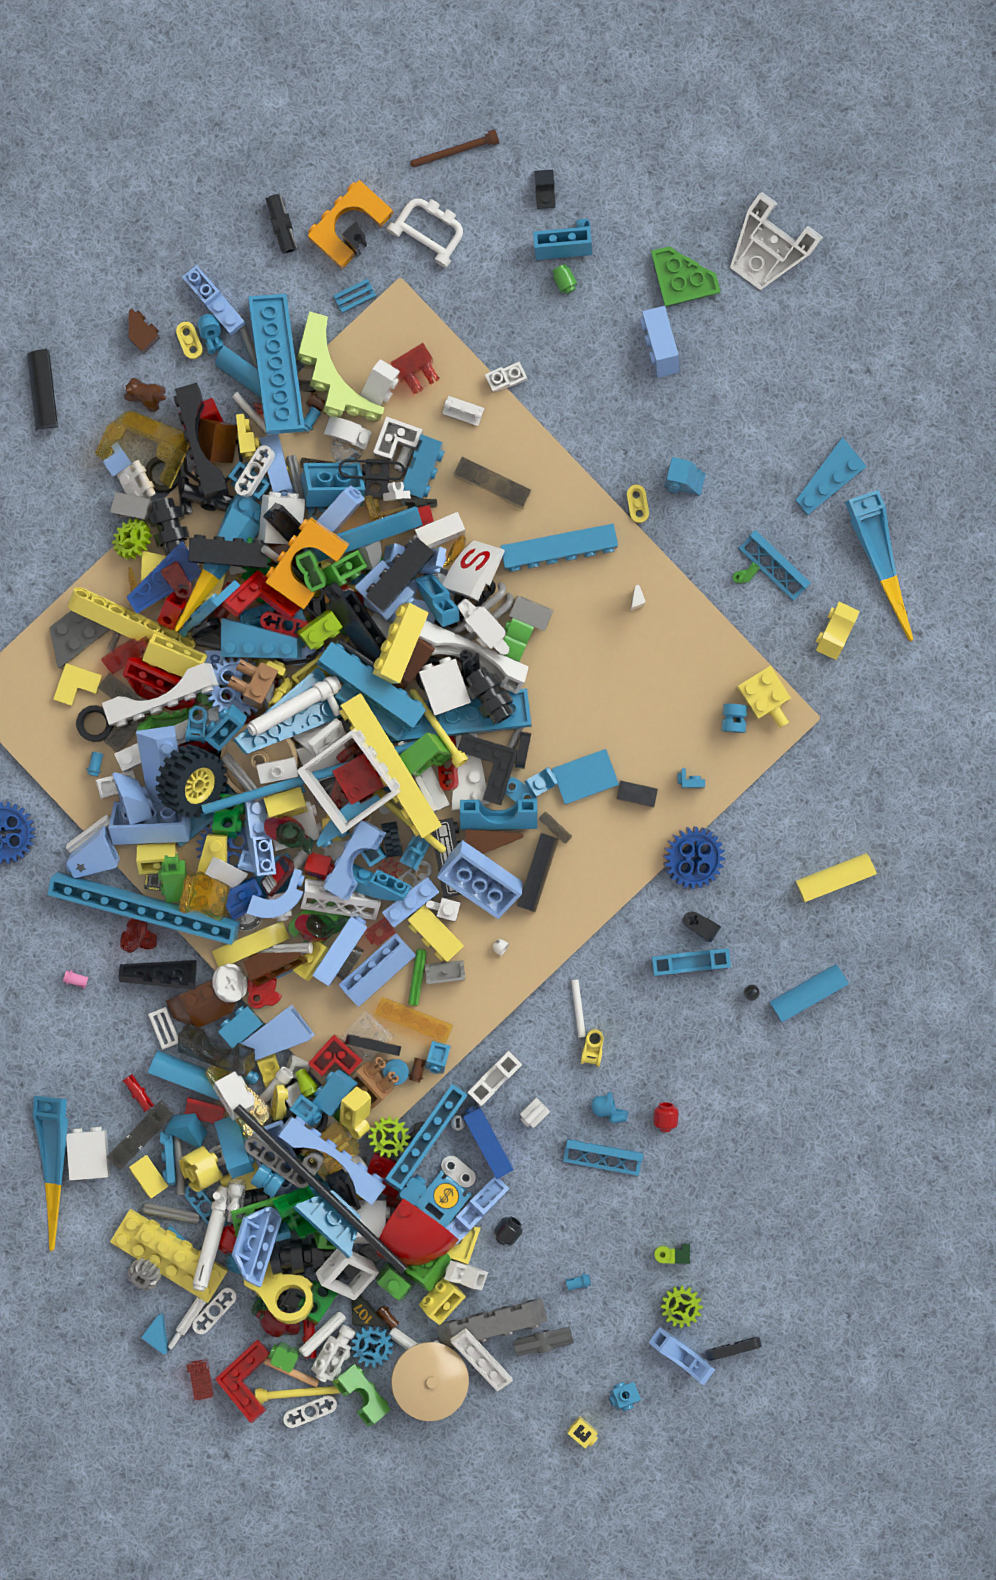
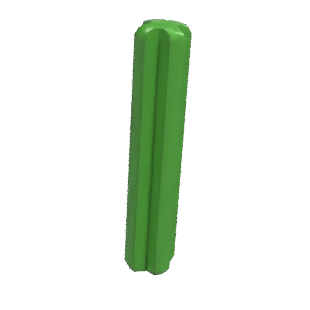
M424 949L416 950L408 1004L418 1006L427 953Z

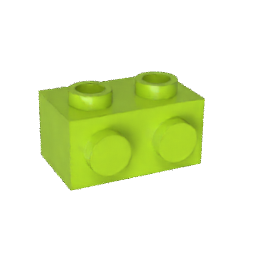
M326 610L296 633L307 648L317 650L324 645L323 641L328 637L333 638L338 635L342 625L332 611Z

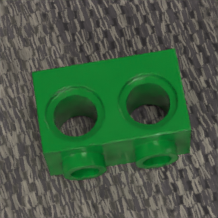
M220 794L219 796L224 799L234 795ZM244 803L235 805V808L232 810L225 808L215 811L212 825L213 834L227 835V838L237 839V833L241 832L242 829L240 815L244 814ZM227 822L232 823V826L229 828L223 827Z
M314 1280L310 1290L313 1295V1305L316 1307V1312L309 1313L306 1319L317 1325L338 1293L321 1286L319 1281L316 1282ZM319 1288H324L327 1291L326 1297L318 1295L317 1291ZM303 1296L297 1305L300 1309L304 1306L306 1297Z

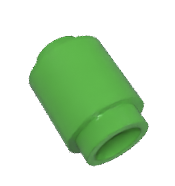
M563 264L552 271L554 274L553 278L561 293L569 294L576 290L575 286L578 283L570 267L567 268L566 264Z

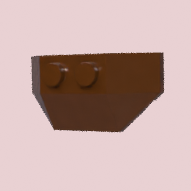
M212 980L197 986L196 989H190L166 1000L174 1019L196 1029L231 1014L236 1005V1002H224L215 994Z

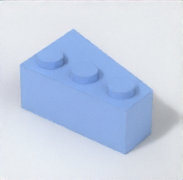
M665 306L642 311L643 319H640L642 330H646L645 342L647 347L650 346L651 352H649L651 363H654L657 378L679 373V355Z

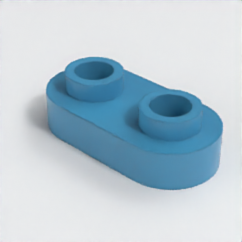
M509 778L505 791L508 797L515 802L518 799H523L525 795H530L531 799H537V797L533 798L525 784L517 778ZM510 783L515 784V790H509L508 785Z

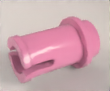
M70 970V972L66 971L63 979L66 985L73 984L85 989L89 977L73 973V970Z

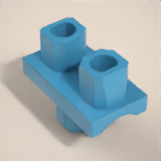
M413 835L400 862L417 870L430 844L425 839L420 838L419 835L417 837Z

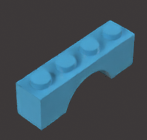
M518 799L512 807L500 811L486 808L480 800H460V830L537 829V799Z
M729 948L651 956L653 976L731 967Z

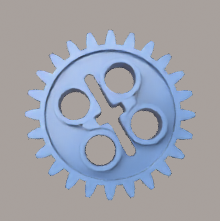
M230 657L229 663L223 659L222 666L216 663V670L213 669L218 686L213 687V691L205 695H211L207 701L214 702L212 709L218 707V714L224 708L228 709L232 704L245 713L247 717L251 716V711L254 713L258 711L256 708L242 702L240 698L242 693L227 687L229 681L223 679L224 674H228L231 677L233 675L240 680L244 676L251 679L250 676L236 671L237 665L241 660L240 657H238L236 662ZM228 693L231 699L224 700L221 694Z

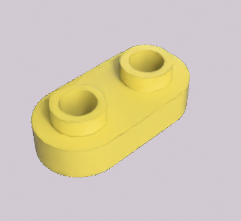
M190 322L180 323L177 326L176 334L183 352L189 359H198L203 353V348L195 327ZM185 329L190 330L187 336L183 335ZM196 347L197 351L195 353H191L190 348Z
M632 485L627 491L630 517L635 523H643L649 517L646 491L640 485ZM638 492L640 497L634 498L632 494ZM638 510L643 512L642 517L636 516Z
M284 1085L274 1086L272 1099L273 1120H282L283 1116H286L285 1100H288V1089Z

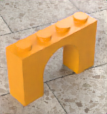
M358 180L357 183L353 182L347 188L348 192L344 197L340 196L334 202L335 206L331 211H325L321 216L322 220L318 224L312 225L308 230V239L341 269L352 260L355 254L335 233V225L338 218L347 211H361L381 228L394 214L393 210L361 180Z
M312 517L309 521L306 519L299 527L301 532L298 537L294 535L288 543L291 547L287 552L282 551L277 558L279 562L277 567H271L266 574V577H268L267 584L303 609L316 591H310L306 584L295 575L292 567L295 553L306 547H314L337 562L349 546V543Z

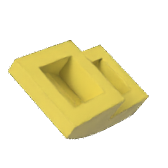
M275 1053L257 1060L266 1088L280 1070Z

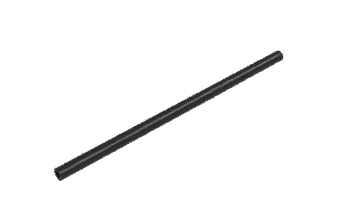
M241 1104L233 1110L395 1269L402 1274L408 1268Z

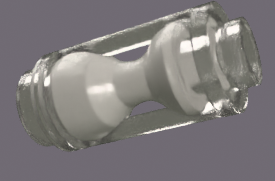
M230 1178V1182L227 1184L226 1209L223 1217L227 1218L228 1222H233L230 1211L243 1207L245 1189L247 1188L245 1179ZM236 1215V1218L242 1219L243 1215Z

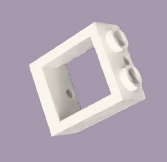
M456 512L415 529L416 535L413 537L414 540L416 537L432 549L465 535L466 532L459 513Z
M338 1249L333 1252L316 1272L321 1286L354 1301L379 1274L372 1260L355 1252L352 1253L350 1258H347ZM348 1264L361 1269L349 1285L336 1280V1277Z

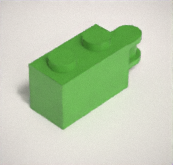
M178 854L175 857L164 855L161 870H158L159 882H163L161 884V895H165L166 903L189 901L190 887L185 860H179Z

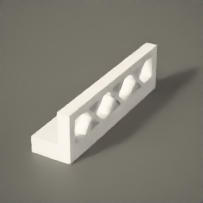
M402 741V742H400V743H398V744H399V745H403V744H406V743H409V742H413V741H408V742ZM429 767L420 776L414 775L433 812L450 805L432 767Z
M305 879L304 893L300 904L301 909L376 920L381 899L354 891L349 900H343L324 888L325 882ZM307 898H313L317 902L313 904L306 903ZM331 901L335 902L336 905L331 907L327 906L325 903ZM350 904L354 905L355 908L350 910L346 909L344 906ZM369 907L374 908L373 913L365 912L363 909Z

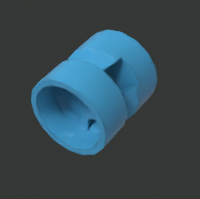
M723 704L722 715L725 716V719L722 720L721 731L746 733L747 722L744 718L747 717L748 706Z
M262 1164L250 1183L258 1189L263 1187L264 1192L273 1198L284 1183L285 1178L278 1173H274L265 1164Z

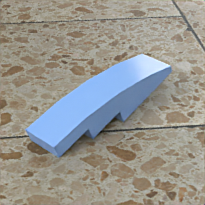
M494 1176L446 1227L447 1230L459 1239L456 1245L510 1189L500 1179H496Z

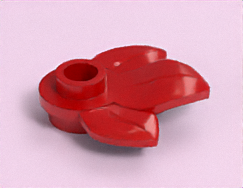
M276 978L258 987L248 979V1003L252 1008L260 1009L265 1005L273 1006L280 1001L282 995L275 991L277 985ZM255 996L261 997L259 1002L254 1001Z

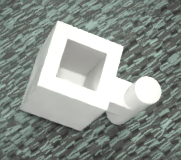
M442 898L441 903L427 901L426 906L438 910V917L456 921L461 903Z
M536 1097L520 1113L522 1116L520 1120L527 1127L531 1125L534 1128L550 1110Z

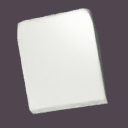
M290 1055L286 1068L292 1072L293 1078L297 1079L295 1073L304 1068L308 1073L310 1065L308 1064L309 1062L295 1055Z

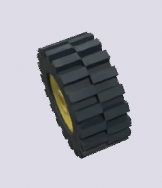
M195 745L178 747L179 752L175 750L170 752L172 757H166L163 760L166 763L164 767H159L158 771L161 772V775L156 776V781L159 782V785L155 787L156 791L160 793L157 796L158 799L162 800L161 803L177 813L188 818H193V816L199 818L201 813L204 814L201 805L222 799L219 795L221 791L225 792L226 789L223 783L227 782V777L223 774L227 773V770L223 767V761L216 755Z

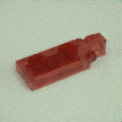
M147 636L138 641L135 638H131L103 656L101 661L113 675L126 666L129 658L140 657L145 652L143 648L148 646L150 640Z

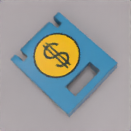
M441 1170L414 1206L446 1228L472 1194L468 1192L464 1197L462 1194L466 1189L448 1175L443 1180L441 1177L444 1175V1172ZM428 1203L443 1214L440 1219H437L425 1209Z

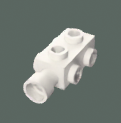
M342 1325L338 1338L329 1336L311 1368L317 1374L316 1378L323 1382H326L327 1379L333 1381L334 1377L339 1376L343 1361L350 1357L351 1347L348 1345L350 1339H353L356 1332L346 1325Z

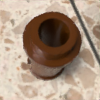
M311 393L306 403L309 404V407L313 406L323 412L325 400L318 397L317 393Z
M414 1057L412 1071L408 1075L410 1076L409 1080L418 1083L421 1082V1079L423 1080L422 1074L426 1060Z
M383 1305L375 1312L382 1321H385L389 1330L394 1329L399 1324V1321L389 1311V1307Z

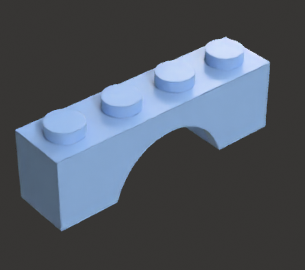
M361 820L356 824L353 829L354 834L352 838L344 845L342 856H339L335 861L333 872L325 879L326 884L324 888L343 900H349L358 885L352 870L355 858L365 850H377L386 835V832L367 821Z

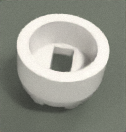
M497 939L493 944L494 952L502 956L507 950L509 943L505 940Z
M455 1115L452 1117L450 1124L454 1130L459 1131L465 1127L466 1122L463 1116ZM456 1118H460V1128H456Z

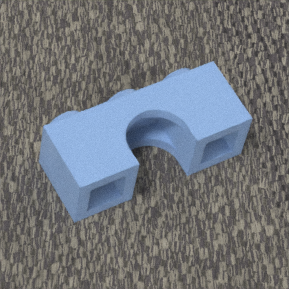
M427 877L411 889L403 901H396L382 913L391 925L396 927L440 892L429 877Z

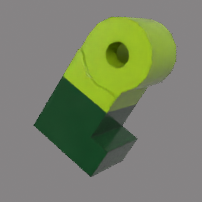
M682 1243V1248H669L666 1245H659L654 1251L655 1259L659 1263L690 1264V1243Z

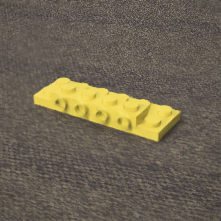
M130 1209L110 1243L138 1260L144 1258L146 1261L150 1259L151 1263H156L155 1266L160 1268V1274L208 1303L229 1269L214 1261L208 1287L205 1288L204 1292L193 1289L194 1285H192L201 1250L198 1251L193 1248L190 1242L177 1238L174 1232L161 1228L160 1224L155 1220H148Z

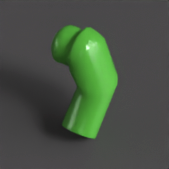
M752 562L747 570L735 572L732 579L735 583L749 582L760 567Z

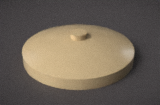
M249 723L245 724L222 748L220 760L225 754H231L257 788L284 781L279 780L260 784L257 764L295 757L298 768V754L291 738L245 755L233 739L243 732ZM224 764L223 767L226 768L227 773L223 775L227 777V783L239 794L247 792Z
M423 1342L408 1348L396 1361L391 1375V1389L399 1407L408 1415L422 1421H437L453 1414L463 1403L469 1386L468 1371L462 1358L450 1347L437 1342Z

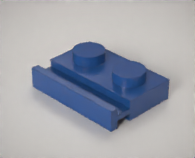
M254 876L220 894L233 920L247 913L253 895L266 899Z

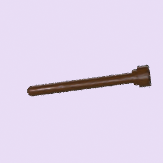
M496 130L488 131L484 137L413 159L410 165L417 167L485 144H492V146L500 144Z

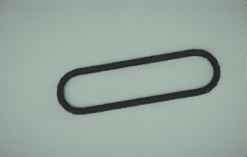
M346 459L338 467L341 476L353 479L396 481L402 479L406 472L404 465L396 461ZM345 462L397 464L401 466L403 472L397 478L350 476L343 474L341 467Z

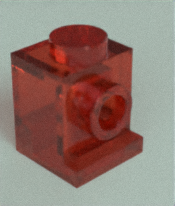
M384 917L366 929L368 934L365 936L371 945L375 943L378 946L394 935L396 931L387 918ZM377 929L383 930L382 936L376 935Z

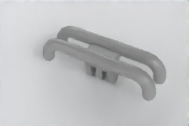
M501 582L497 585L498 592L481 605L487 609L495 620L507 612L514 603V597L511 593L505 595L507 588ZM505 595L506 602L495 612L491 613L489 609ZM463 620L454 628L447 626L444 629L459 634L466 629L464 627L466 622ZM469 632L464 638L471 641L477 634Z

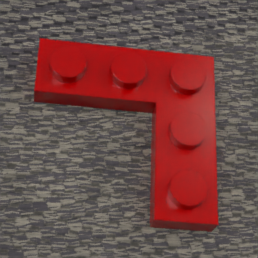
M259 570L222 603V606L235 617H238L258 597L262 598L288 621L301 610L300 606L267 584L268 578Z
M258 1339L215 1378L250 1423H253L266 1411L265 1407L243 1382L270 1355V1352Z

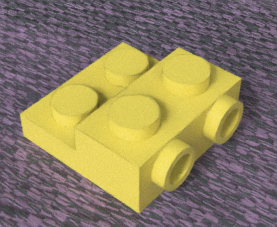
M236 414L240 453L243 458H247V461H250L256 450L261 446L259 437H256L254 432H252L249 419H246L244 414Z

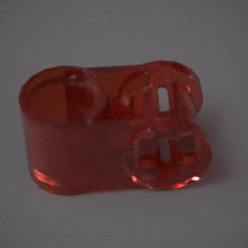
M177 560L160 570L178 597L187 598L191 595L192 584ZM181 584L188 586L187 593L179 592Z

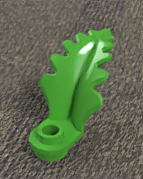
M189 707L188 710L184 709L181 713L180 711H175L172 714L162 712L158 715H148L144 722L139 723L137 731L175 726L189 718V712L193 707ZM198 710L194 712V716L198 714Z

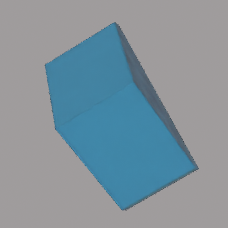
M195 1113L173 1115L165 1129V1132L197 1148L201 1146L207 1135L206 1129Z
M159 1313L141 1338L162 1354H167L169 1350L164 1314Z

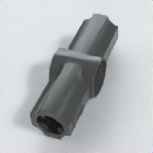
M570 1326L552 1331L544 1330L543 1333L536 1332L531 1336L513 1340L517 1357L535 1352L544 1353L554 1350L556 1347L574 1343Z

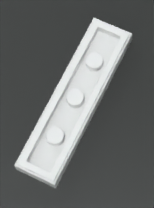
M466 1328L450 1339L458 1351L497 1392L513 1381L506 1370Z

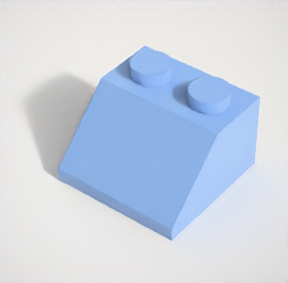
M116 772L112 773L120 802L130 825L152 818L150 810L153 809L150 798L146 799L148 794L145 786L141 787L139 781Z

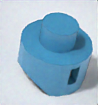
M400 1059L388 1061L385 1068H383L384 1077L391 1071L396 1073L393 1078L396 1075L399 1077V1081L394 1085H400L408 1078V1065Z

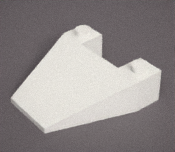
M763 192L757 196L747 211L730 266L732 270L760 290L813 253L823 239L820 234L807 226L795 241L768 221V216L778 203Z

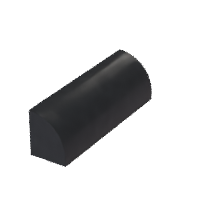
M48 349L31 351L27 353L36 430L58 427L50 352Z
M541 833L518 907L536 912L558 845V838Z

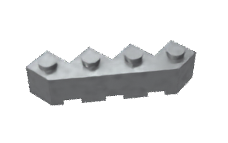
M538 1298L516 1305L503 1306L489 1312L476 1313L461 1319L448 1320L441 1325H436L440 1343L451 1349H457L450 1339L465 1328L481 1343L487 1341L489 1337L501 1334L503 1336L512 1335L516 1330L528 1327L530 1329L541 1327L540 1323L548 1320L543 1300Z

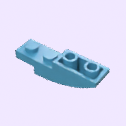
M375 795L362 804L357 801L351 805L349 802L339 811L348 822V820L358 816L380 800L378 795ZM330 819L320 833L316 846L325 848L333 843L331 839L336 836L342 838L350 832L347 830L342 834L332 819Z
M353 863V875L358 882L354 891L378 899L403 901L412 887L378 869L373 873Z

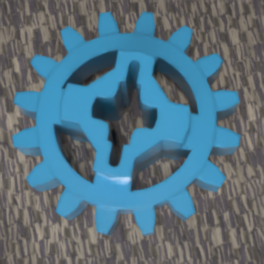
M363 1326L362 1333L356 1332L358 1338H353L352 1342L356 1345H353L351 1350H356L353 1355L354 1357H360L358 1363L365 1361V1367L372 1363L373 1368H375L377 1362L382 1366L383 1359L389 1360L387 1354H392L393 1352L389 1347H392L394 1343L388 1341L392 1336L385 1335L387 1329L380 1331V1326H377L376 1329H373V1326H369L367 1330ZM364 1338L365 1345L360 1348V1341ZM370 1342L373 1345L377 1344L375 1350L372 1347L368 1348ZM385 1344V1351L381 1354L380 1347Z

